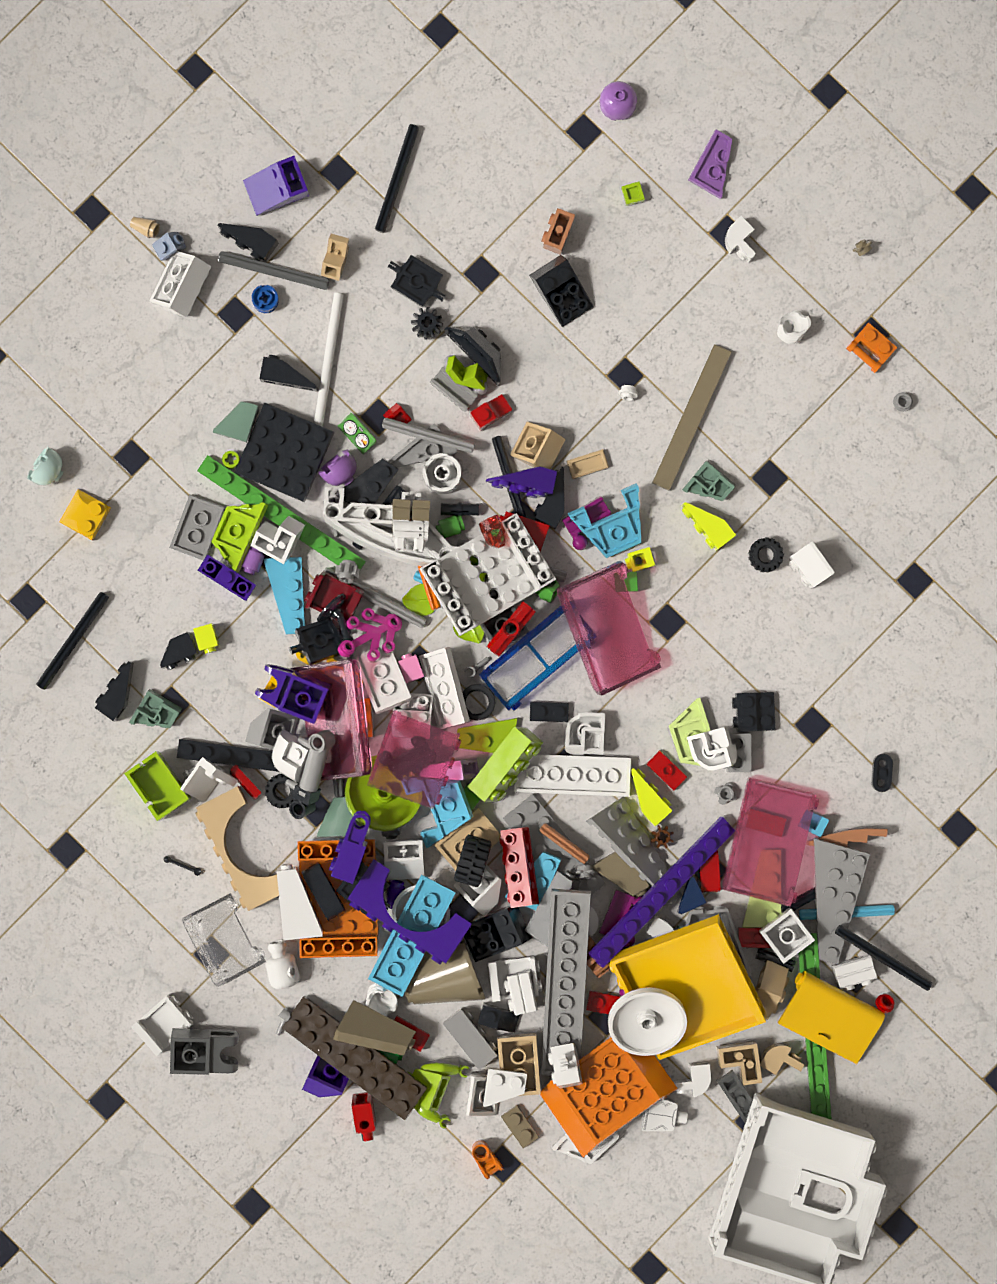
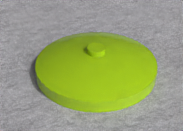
M375 755L362 760L353 768L346 782L345 800L352 816L357 811H365L370 815V829L391 831L403 827L413 819L422 801V791L406 795L401 781L396 779L387 767L381 766L378 762L379 755ZM409 773V777H418L417 773ZM363 818L356 819L362 825L366 824Z

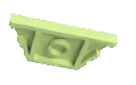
M697 698L668 727L680 763L700 766L697 762L695 763L692 757L687 737L711 730L701 699Z

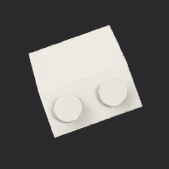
M813 541L789 557L791 560L789 562L790 566L795 572L798 570L802 576L800 579L806 587L813 588L835 573Z

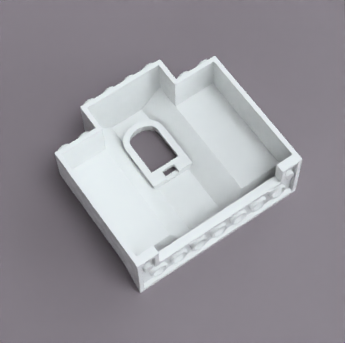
M755 1093L709 1236L714 1256L803 1284H833L835 1279L834 1269L839 1266L841 1260L839 1254L862 1260L863 1256L867 1255L869 1237L873 1236L875 1219L881 1213L880 1203L887 1194L886 1184L881 1177L869 1172L871 1165L869 1159L871 1154L875 1153L877 1146L870 1132L779 1104ZM811 1179L843 1189L846 1193V1202L843 1208L836 1213H831L803 1204ZM800 1184H803L802 1194L798 1195Z

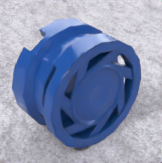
M270 285L256 287L252 293L254 308L263 314L273 312L279 303L276 290Z

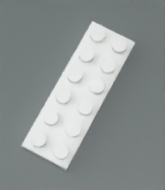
M537 754L529 760L530 764L527 769L519 773L517 776L518 780L514 784V792L630 797L631 758Z

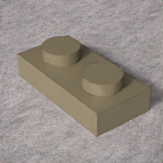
M517 1105L501 1115V1118L523 1149L539 1138Z

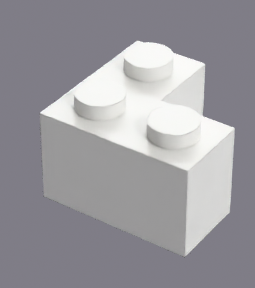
M290 516L282 522L279 528L265 521L256 531L250 546L284 564L293 554L305 525Z

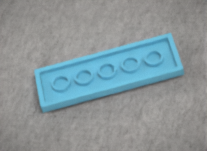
M421 874L397 924L405 929L416 932L437 929L456 892ZM393 930L368 979L403 997L424 954L415 949L416 944L411 941L408 943L404 942L398 937L400 934Z

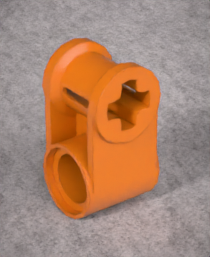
M478 1140L473 1144V1158L487 1180L490 1178V1175L498 1170H504L500 1161L485 1141ZM478 1147H484L486 1152L483 1155H478L475 1150Z

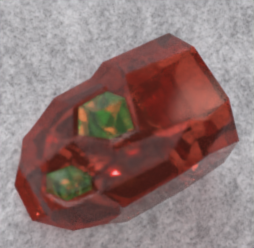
M494 515L479 523L481 533L488 545L493 548L505 546L506 534L499 515Z

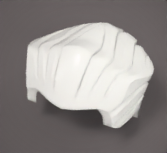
M797 310L783 315L779 322L778 337L788 344L800 342L811 326L809 316L804 317Z
M374 983L368 989L366 1006L387 1016L398 1007L397 995Z

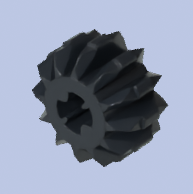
M427 307L424 313L423 309L420 308L419 312L421 315L413 314L417 320H411V324L416 325L412 328V331H418V338L424 334V340H427L430 334L431 338L434 339V332L437 334L441 333V330L437 327H443V323L438 322L442 319V316H436V309L430 313V307ZM426 320H429L430 323H432L429 324L428 327H425V325L422 324L425 323Z

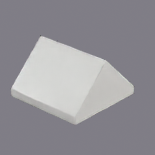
M472 1072L466 1112L468 1116H496L498 1103L483 1107L487 1074Z

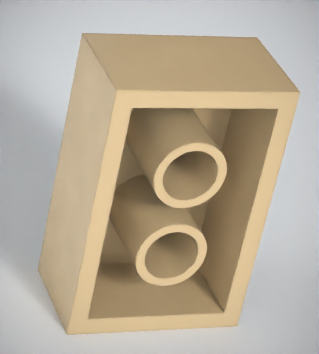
M536 1033L497 1036L499 1068L501 1070L527 1073L525 1093L519 1096L541 1094Z

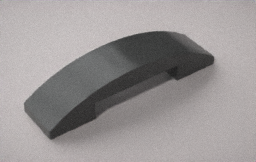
M731 1070L716 1081L746 1124L753 1100L734 1071Z

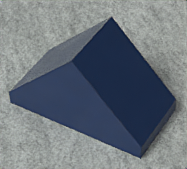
M692 876L688 879L677 910L679 914H684L706 903L695 878Z

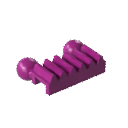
M602 496L596 497L584 505L591 524L603 517L612 515ZM569 516L564 517L562 522L573 538V547L577 550L585 549L588 544L586 537L579 534L581 530Z
M615 890L599 933L606 935L629 911L631 904L635 905L643 896L636 898ZM633 937L624 947H632L635 943V937Z

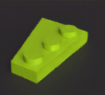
M517 718L458 728L455 748L494 753L514 726L516 727Z

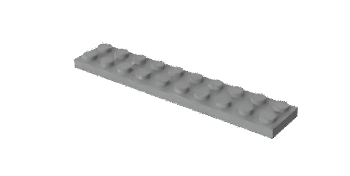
M551 890L542 1075H552V1072H554V1067L550 1065L548 1053H551L550 1047L574 1043L577 1048L578 1060L581 1059L591 891Z

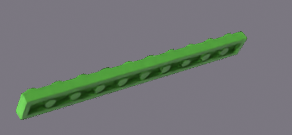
M207 455L198 468L197 472L245 504L256 505L262 502L267 504L268 507L264 517L276 525L280 526L288 516L304 524L305 526L299 540L336 565H340L343 560H351L356 563L357 569L361 570L366 563L365 560Z
M810 933L815 941L798 953L800 973L806 971L820 978L817 933ZM805 1038L811 1114L832 1120L826 1048Z

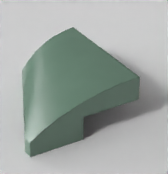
M241 401L213 429V433L247 443L259 411V406Z
M706 460L682 490L686 493L690 492L723 501L736 484Z
M149 689L129 723L131 725L146 724L151 727L156 725L162 728H171L182 708Z
M345 797L333 798L317 833V837L346 835L353 816L347 807Z

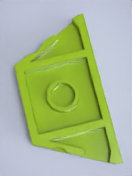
M263 502L256 505L227 506L211 541L219 549L223 558L232 566V570L238 573L267 510L268 505Z

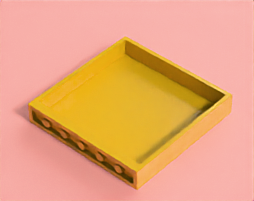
M719 914L621 950L609 962L610 970L616 974L619 988L623 989L625 994L640 988H658L670 992L683 1004L687 1017L686 1031L674 1047L663 1053L656 1054L659 1060L766 1022L767 1012Z

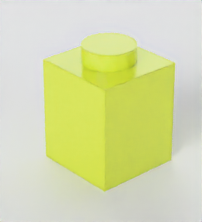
M211 623L193 628L199 651H205V654L216 651V647H219L220 644L214 624Z

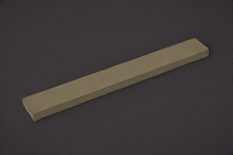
M714 344L652 484L670 491L731 355V351Z

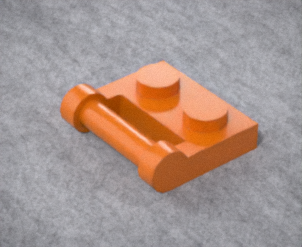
M868 323L846 349L849 352L855 353L871 367L872 372L876 373L897 347ZM860 342L879 358L878 362L874 361L857 344Z

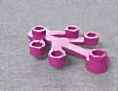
M366 608L361 614L363 620H372L382 625L378 627L360 622L355 616H351L346 622L347 627L367 633L352 641H343L338 647V652L343 657H350L356 647L372 639L367 658L369 661L375 662L380 657L378 648L381 634L387 631L386 642L382 645V650L385 653H391L395 649L393 642L395 632L401 629L402 621L396 614H388L385 617L375 614L371 608ZM365 612H368L371 617L366 616ZM350 621H354L355 625H352ZM386 644L390 645L391 649H388ZM371 653H374L376 658L372 657Z

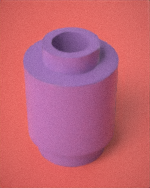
M250 546L241 566L244 568L243 572L254 575L255 572L259 573L265 557L264 553Z

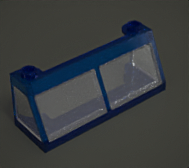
M567 600L483 670L479 677L508 711L510 709L515 711L522 705L520 701L581 649L584 647L588 649L596 643L593 639L597 636Z

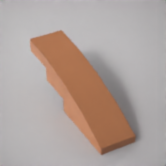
M849 829L824 834L816 838L847 847L848 841L867 843L868 835L887 837L888 829ZM813 839L807 840L806 845L814 846Z

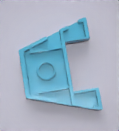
M637 483L621 490L627 505L626 509L592 524L584 506L568 513L570 519L606 558L641 543L640 501Z
M403 777L401 783L406 795L421 791L425 792L437 824L436 827L424 829L420 832L426 848H429L473 817L460 780Z

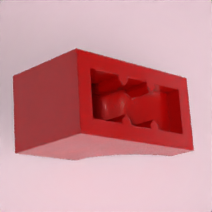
M503 394L471 411L470 416L479 430L482 431L510 413L512 408Z

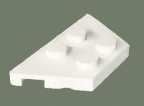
M615 1132L584 1158L567 1133L551 1148L554 1151H559L570 1157L592 1164L619 1139L618 1132Z

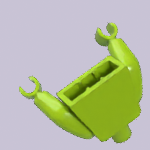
M429 1063L422 1065L421 1069L416 1068L413 1074L408 1072L428 1087L414 1108L417 1113L429 1121L439 1122L440 1127L445 1129L447 1126L442 1121H450L446 1114L440 1115L436 1111H438L451 1078L448 1075L459 1074L461 1077L466 1078L468 1075L462 1074V1070L464 1068L469 1069V1067L465 1065L458 1067V1065L446 1063Z

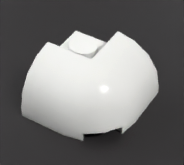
M585 712L578 713L577 716L573 717L566 727V752L577 756H583L584 754L603 755L605 713Z
M727 726L687 737L692 757L695 763L697 762L701 767L707 770H717L736 763V745H732Z
M282 730L278 735L272 752L274 767L295 782H300L309 749L301 745L296 736L286 730Z

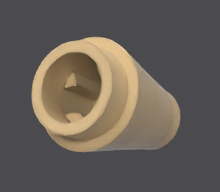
M133 217L130 222L131 228L147 238H156L160 230V224L155 220Z

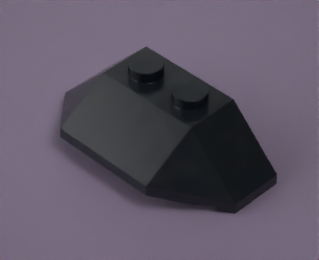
M446 327L444 333L475 364L478 363L488 377L499 386L501 384V354L499 353L501 349L494 342L490 343L486 339L487 335L480 328L477 330L475 327Z

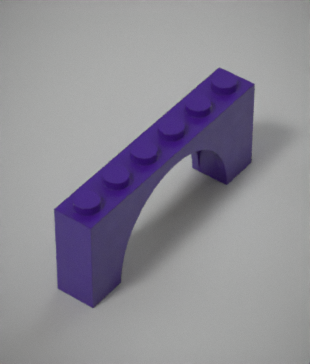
M373 860L348 897V900L351 901L349 905L358 911L362 908L367 912L366 916L374 922L377 919L384 923L382 925L383 928L391 933L395 930L400 934L398 937L406 943L409 941L416 944L415 949L423 954L428 952L432 955L431 959L439 965L442 962L447 964L472 924L455 913L446 924L435 930L416 932L403 928L391 918L384 902V887L391 871L376 860Z

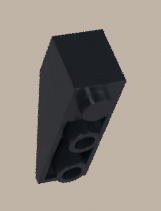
M218 223L217 225L222 236L227 239L230 237L236 241L235 244L242 250L247 248L251 251L250 255L258 261L262 259L266 262L279 244L276 238L262 228Z
M561 467L560 471L555 470L557 475L553 493L545 495L543 504L538 503L534 511L536 515L535 520L549 525L554 530L557 528L565 511L563 467Z
M128 661L127 664L124 662L118 669L119 675L116 679L112 678L106 686L108 688L106 693L100 694L95 701L97 704L95 709L114 722L118 720L128 706L134 665L131 661Z

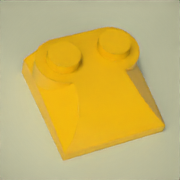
M77 489L59 522L93 541L111 507Z

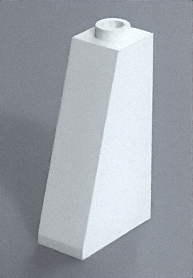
M292 864L280 865L281 868H277L283 940L323 936L321 924L297 866H292Z

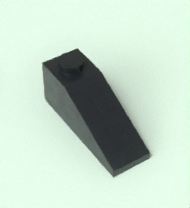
M269 355L268 357H263L259 378L261 382L318 391L317 385L289 364L280 360L279 356Z

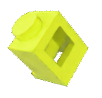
M650 547L627 553V558L624 559L627 570L631 569L632 572L655 566ZM641 558L642 563L639 565L636 564L635 559Z

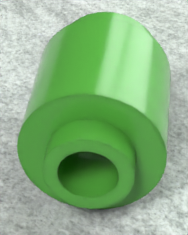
M454 515L439 520L436 530L445 539L460 534L461 531L465 530V526L461 516L456 517Z

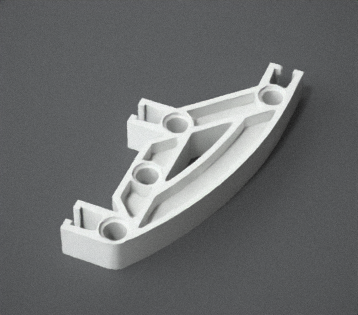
M325 487L323 512L325 522L345 537L375 553L400 562L423 567L458 548L451 546L429 522L428 541L425 544L423 553L413 552L414 543H406V551L396 552L394 542H392V534L379 529H392V505L351 503L344 509V488H339V492L336 494V496H340L339 503H329L328 496H330L332 488ZM402 492L401 499L407 500L409 492ZM416 493L413 500H421V493ZM330 510H336L338 512V515L335 517L329 516L328 512ZM373 512L377 517L369 519L366 515Z

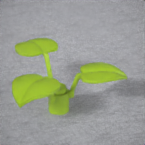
M471 556L469 558L471 565H478L479 561L476 557ZM480 573L479 575L482 582H484L485 573ZM423 584L415 585L402 598L405 607L418 615L426 616L434 612V610H431ZM453 625V630L459 638L477 644L482 641L484 632L480 625L461 636Z

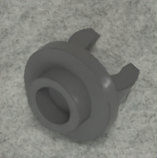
M398 828L391 831H381V834L386 839L391 840L396 839L401 834V831Z

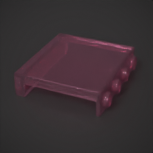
M394 710L367 786L431 809L435 805L439 806L442 794H440L441 787L446 786L449 778L446 775L448 768L452 769L455 758L452 757L454 750L458 751L462 741L458 739L460 733L454 734L401 715V712Z

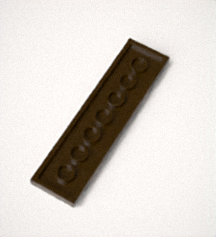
M303 996L282 1029L403 1120H407L428 1087L379 1050L334 1040L335 1032L341 1022L309 998Z

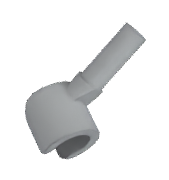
M485 657L478 664L466 667L464 672L471 668L474 673L469 678L474 677L477 674V670L487 663L489 659Z
M286 1007L278 1015L283 1020L277 1029V1035H281L282 1027L289 1020L292 1013Z

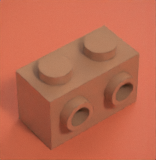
M557 208L555 214H551L548 222L551 226L548 232H544L541 242H544V249L561 255L575 220L574 214Z

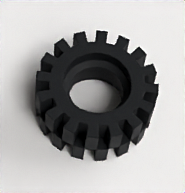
M765 537L758 539L751 545L748 552L751 566L762 573L774 571L783 562V547L773 538ZM762 548L772 550L773 559L770 562L760 560L759 551Z
M277 774L271 777L265 786L267 801L277 808H288L291 802L296 800L292 798L294 790L291 788L289 796L284 799L279 798L275 793V789L279 784H285L287 779L294 781L284 774Z

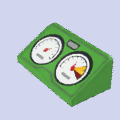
M352 413L337 426L363 455L377 443V440Z

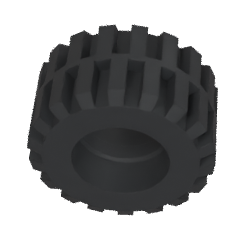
M469 834L465 837L454 875L456 882L473 887H478L481 884L492 846L490 840Z

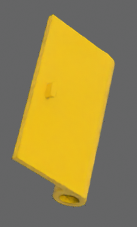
M806 971L798 973L795 978L797 991L777 1023L857 1064L882 1025L885 1013Z

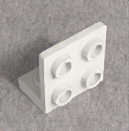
M202 757L185 780L181 790L205 802L218 782L223 785L228 783L234 787L238 780L223 768Z

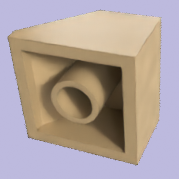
M526 422L510 456L533 468L541 466L551 469L566 439L551 429Z

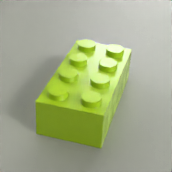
M514 726L469 784L468 788L484 802L501 801L506 796L507 792L505 791L508 787L513 786L517 782L519 773L527 769L530 764L529 760L541 751L542 748L540 746L543 744V741L528 728Z

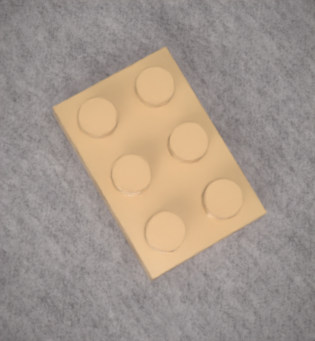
M479 808L472 813L473 817L447 834L434 845L455 871L465 837L468 834L490 840L491 847L499 842L501 834Z

